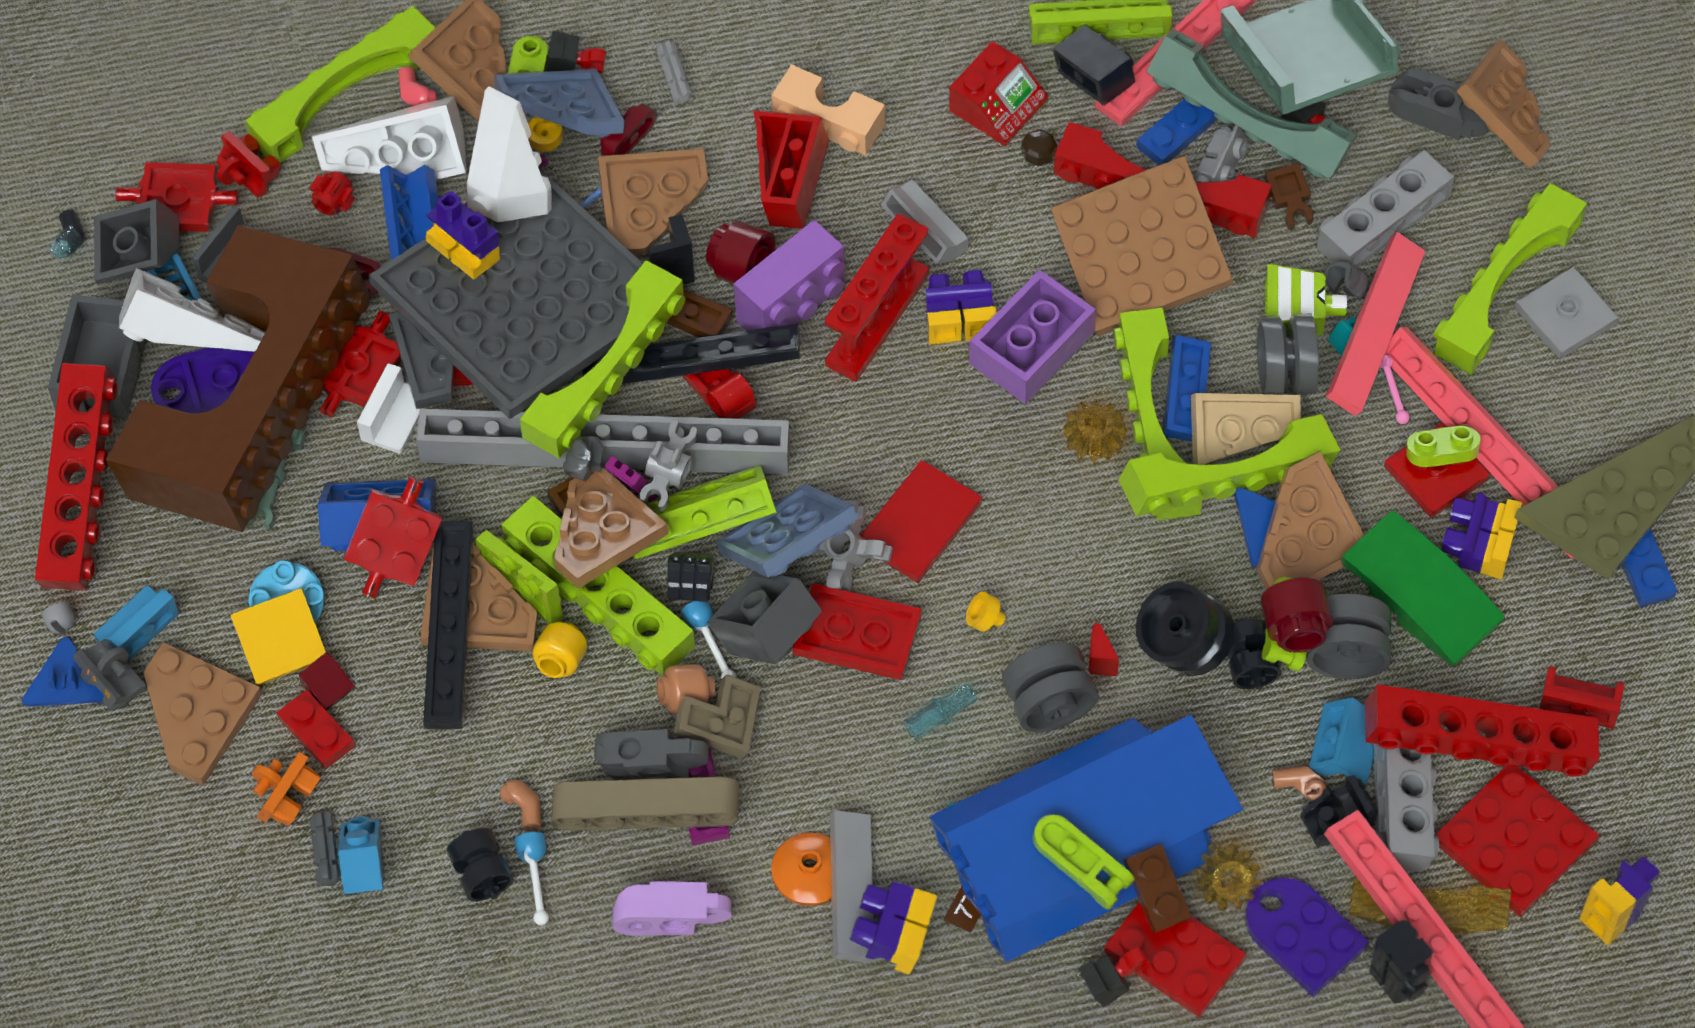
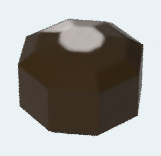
M1041 129L1028 132L1021 143V152L1025 161L1035 166L1051 163L1057 150V144L1053 135Z

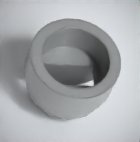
M69 602L54 604L41 613L47 628L56 634L65 633L66 629L69 630L73 627L75 619Z

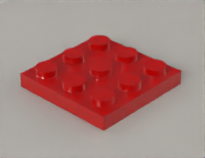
M1512 764L1506 765L1434 835L1439 839V848L1520 918L1597 843L1599 835L1517 765Z

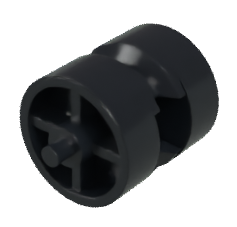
M1242 619L1234 623V640L1227 657L1230 659L1228 665L1232 681L1237 688L1262 689L1264 686L1275 682L1281 676L1282 672L1279 661L1271 663L1262 659V650L1266 638L1265 620Z
M489 828L464 831L446 849L455 871L459 874H464L461 877L460 883L467 899L474 902L490 898L496 899L514 881L512 872L504 857L497 855L500 846L493 831Z

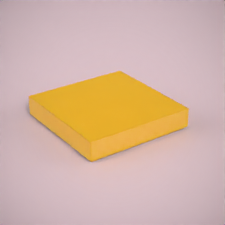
M302 588L231 614L257 686L305 669L326 653Z

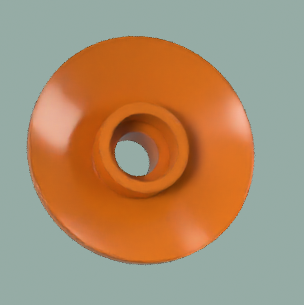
M802 833L789 838L777 849L772 860L771 872L776 888L785 898L801 905H819L832 899L830 837L819 833ZM813 859L817 864L813 867H806L803 865V862Z

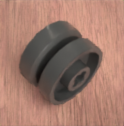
M1312 313L1293 314L1288 321L1287 338L1284 323L1279 315L1260 316L1258 318L1257 358L1262 394L1283 395L1287 389L1288 372L1292 390L1296 395L1315 394L1317 392L1319 349Z
M1347 593L1327 596L1333 625L1325 634L1326 640L1323 644L1315 649L1306 651V660L1309 667L1319 674L1341 679L1367 678L1386 670L1391 662V642L1388 638L1391 632V611L1388 605L1379 599L1367 595Z
M1051 643L1032 649L1015 659L1002 673V683L1008 697L1015 702L1014 711L1020 726L1029 732L1052 731L1067 726L1082 718L1098 702L1099 693L1092 677L1086 673V663L1080 649L1073 643Z

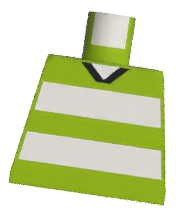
M1267 264L1265 316L1279 315L1284 323L1286 338L1288 321L1293 314L1312 313L1317 337L1323 335L1326 316L1346 317L1347 295L1326 294V277L1324 274Z

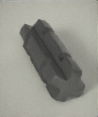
M317 812L310 818L311 833L315 834L312 836L315 866L319 867V869H315L316 879L319 885L333 886L340 879L339 867L337 864L334 865L335 862H338L335 834L333 831H330L334 829L333 817L330 813Z

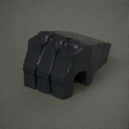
M670 553L667 561L668 599L707 602L710 599V590H713V554Z
M1355 775L1347 777L1348 783L1342 788L1335 791L1326 788L1318 799L1303 809L1301 819L1317 848L1331 844L1324 835L1327 829L1356 810H1359L1371 827L1375 825L1378 810L1374 802H1371L1372 799L1367 790H1365L1361 779H1358Z

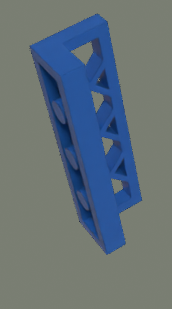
M389 165L380 169L391 260L405 252L402 242L408 250L425 239L426 232L434 226V223L426 217V214L437 207L438 192L435 170L427 165L421 166L408 175ZM394 183L399 185L400 193L396 189ZM398 212H399V214L401 215L402 219L404 220V223L402 222V220H401L400 217L398 216Z

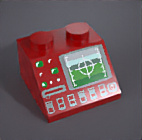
M994 41L988 44L949 87V111L1005 147L1048 100L1047 94L1021 58Z

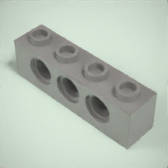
M1425 150L1414 158H1406L1388 178L1386 176L1381 177L1375 182L1368 193L1362 197L1356 196L1348 203L1343 212L1336 217H1328L1320 225L1317 249L1332 263L1346 261L1359 267L1384 248L1390 236L1395 232L1402 234L1451 196L1454 176Z
M1404 719L1407 724L1413 726L1411 722ZM1374 744L1375 804L1378 810L1376 834L1405 871L1422 873L1431 861L1436 859L1439 851V839L1437 836H1434V823L1437 818L1438 806L1437 802L1433 801L1432 788L1436 781V768L1431 766V755L1419 754L1416 750L1405 748L1384 749L1378 744ZM1401 753L1407 755L1411 761L1405 759ZM1402 788H1405L1408 791H1410L1412 796L1405 793ZM1403 823L1410 825L1414 831L1407 829Z

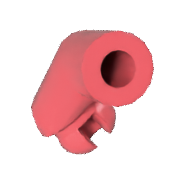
M403 67L398 71L400 96L405 103L416 106L437 100V94L434 90L416 83L414 68Z

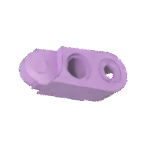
M650 881V885L626 887L619 894L612 908V927L620 934L631 936L694 935L696 924H716L730 919L732 916V901L729 897L719 895L718 893H707V882Z

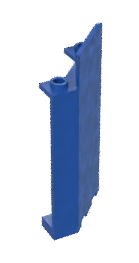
M1190 714L1155 732L1149 727L1145 729L1133 717L929 817L940 849L955 864L964 895L981 913L990 944L1008 962L1138 897L1133 884H1131L1127 889L1122 888L1116 895L1118 900L1111 909H1106L1096 902L1090 893L1042 855L1034 846L1032 840L1033 830L1038 821L1044 816L1059 815L1065 818L1123 867H1125L1124 858L1157 844H1162L1174 876L1178 878L1212 861L1207 846L1211 844V838L1206 828L1242 811L1243 808L1194 718ZM1101 870L1095 878L1105 885L1110 876L1104 870Z

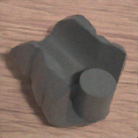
M1346 261L1331 263L1325 269L1326 284L1333 294H1336L1344 280L1345 288L1343 291L1347 295L1357 297L1360 300L1366 293L1369 280L1367 274L1362 269Z
M587 435L573 440L571 449L566 454V461L563 462V470L572 478L587 481L591 475V470L601 472L605 448L597 436Z

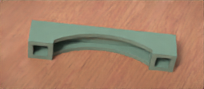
M1176 29L1165 35L1146 71L1154 76L1153 80L1158 85L1167 89L1173 87L1183 93L1184 99L1189 103L1209 108L1214 111V116L1218 120L1226 124L1234 123L1245 129L1244 133L1249 138L1257 142L1265 141L1276 147L1275 151L1280 156L1288 160L1296 159L1306 165L1308 172L1317 177L1331 179L1339 170L1358 136L1357 134L1329 118L1317 124L1300 123L1273 116L1252 106L1232 92L1217 77L1201 53L1204 48L1202 44Z

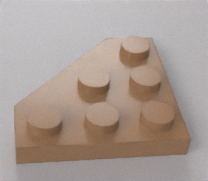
M465 0L408 55L451 97L454 96L456 102L478 122L485 90L488 86L494 89V75L507 72L504 48L500 47L498 32L501 29L499 16L482 0Z
M1499 39L1490 47L1456 93L1462 98L1463 103L1469 109L1474 110L1486 123L1488 129L1500 137L1511 149L1512 154L1518 160L1523 161L1530 169L1550 147L1547 133L1540 132L1537 119L1541 117V113L1534 93L1527 91L1524 79L1528 76L1526 66L1502 39Z
M704 148L598 156V171L606 230L634 256L645 255L648 249L669 229L668 217L683 214L708 186Z
M1321 451L1284 470L1256 568L1266 590L1281 577L1319 580L1342 568V555L1364 536Z
M602 467L601 472L591 470V475L587 481L576 478L569 481L568 500L563 511L560 540L554 557L555 567L579 589L668 535L667 523L605 468Z
M434 541L420 637L422 645L428 646ZM473 544L467 648L532 652L536 641L538 625L537 611L528 601L525 602L514 590L513 585L495 566L492 567L481 555L480 550Z
M162 642L143 674L171 771L204 786L262 695L259 686Z

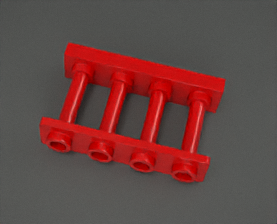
M901 214L895 216L825 318V326L842 334L825 358V367L855 382L858 381L929 276V267L912 259L928 235V228Z

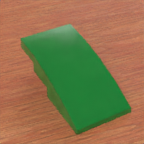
M1394 510L1390 511L1342 555V565L1370 586V595L1388 605L1389 609L1398 616L1397 624L1453 667L1459 664L1505 620L1504 614L1447 555Z

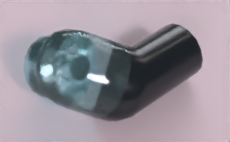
M71 209L63 211L59 215L63 231L50 246L52 254L59 259L72 255L82 245L85 238L76 212Z

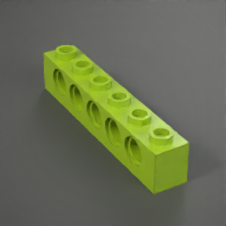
M532 496L501 524L504 540L511 549L556 582L562 598L570 603L575 601L582 607V611L589 621L595 625L602 624L609 630V634L616 644L622 648L627 646L635 652L638 661L647 670L652 671L655 669L660 675H663L668 666L678 665L695 649L694 630L618 566H615L579 589L556 569L554 560L556 547H558L562 519L536 497ZM540 541H548V542H550L549 544H547V545H545V546H537V545H535L536 543H538V542H540ZM595 585L603 587L598 591L588 590L590 587ZM619 608L630 609L624 614L615 613ZM649 630L657 632L655 635L650 637H645L641 635L643 632Z

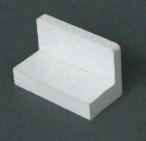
M387 364L357 421L361 441L396 453L403 452L418 423L420 409L415 408L409 384L404 383L401 367Z

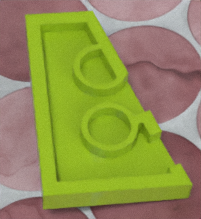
M488 530L475 539L481 555L492 567L495 566L513 585L514 590L525 602L528 601L547 624L563 620L561 607L563 600L559 595L556 582L512 550L503 538L495 537Z

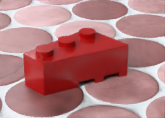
M754 110L757 131L756 144L759 155L758 167L761 202L769 225L803 229L829 144L822 117Z

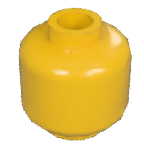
M550 623L542 630L532 651L533 660L540 672L548 677L562 678L571 676L577 671L588 648L587 640L582 632L571 623Z

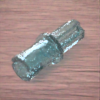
M964 684L939 701L936 698H932L930 700L931 704L903 720V723L910 736L915 741H918L942 724L949 725L950 717L976 702V694L968 684Z

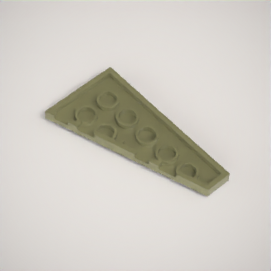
M1689 417L1526 504L1517 510L1514 518L1601 576L1610 580L1695 474V418Z

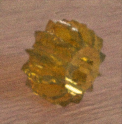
M1095 399L1092 407H1088L1081 402L1078 405V411L1070 410V413L1067 415V423L1064 425L1063 435L1067 438L1066 445L1069 451L1077 450L1079 460L1086 455L1091 456L1090 459L1095 464L1098 456H1102L1109 461L1112 457V451L1120 452L1123 447V440L1126 437L1127 428L1123 424L1121 412L1113 413L1111 403L1105 407H1099V402Z
M1230 843L1225 853L1223 848L1217 844L1213 849L1215 857L1211 858L1206 853L1201 855V859L1207 866L1195 868L1194 873L1203 878L1195 884V887L1199 892H1206L1203 898L1206 903L1212 904L1217 901V907L1220 910H1226L1230 901L1236 909H1241L1242 901L1240 897L1244 895L1247 899L1254 900L1255 895L1249 890V887L1261 885V880L1252 876L1260 870V865L1257 862H1250L1252 853L1247 849L1239 853L1238 846ZM1230 869L1235 876L1230 875V878L1233 880L1225 884L1221 877L1226 878L1223 873Z

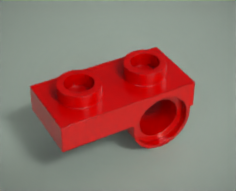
M728 369L683 375L685 381L718 418L740 419L756 408L754 393L746 379L738 372L732 374Z

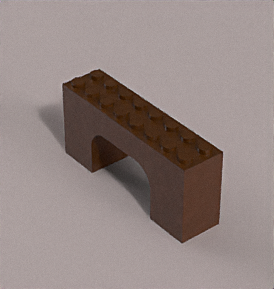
M238 225L206 281L223 318L225 314L234 315L266 332L234 391L220 406L203 413H186L139 400L106 461L129 500L243 532L249 520L255 517L258 504L264 492L272 486L275 472L281 461L288 456L292 443L291 436L294 430H300L305 425L309 409L314 400L320 397L324 380L329 372L335 369L339 354L345 343L352 338L354 325L357 323L361 313L367 310L371 296L353 255Z

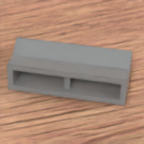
M912 179L901 187L890 189L881 206L893 219L897 214H901L928 228V235L920 247L936 264L951 262L968 250V237Z

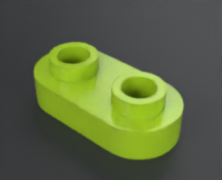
M537 36L520 38L513 47L508 74L546 72L549 54L546 42Z
M1463 425L1418 431L1413 433L1407 440L1406 456L1412 464L1419 467H1434L1468 462L1478 456L1481 438L1475 429Z

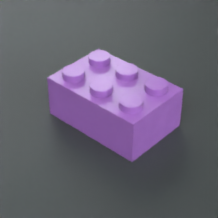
M815 220L810 222L734 283L736 322L746 331L797 324L802 319H809L816 312L819 305L828 298H835L844 288V246Z
M1039 269L969 341V364L1026 404L1095 332L1096 309Z

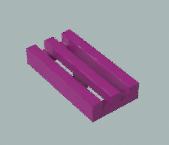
M611 456L605 464L606 470L638 495H640L642 488L649 484L644 477L636 471L634 472L624 463H621L614 456ZM658 494L650 495L647 501L655 500Z

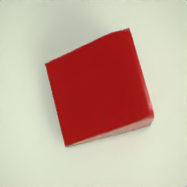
M1094 623V626H1092L1088 671L1094 675L1117 676L1118 656L1101 624Z

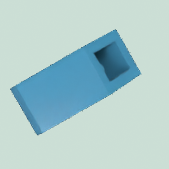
M362 816L351 818L347 823H341L338 855L344 894L383 890L384 867L380 819L370 820L369 817Z

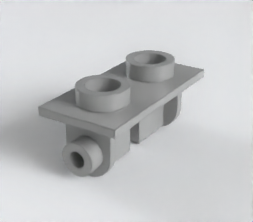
M1235 125L1234 130L1227 126H1222L1214 132L1206 154L1207 156L1216 157V159L1202 158L1194 175L1195 182L1212 183L1234 180L1235 168L1239 159L1245 157L1248 147L1247 139L1244 138L1241 127Z

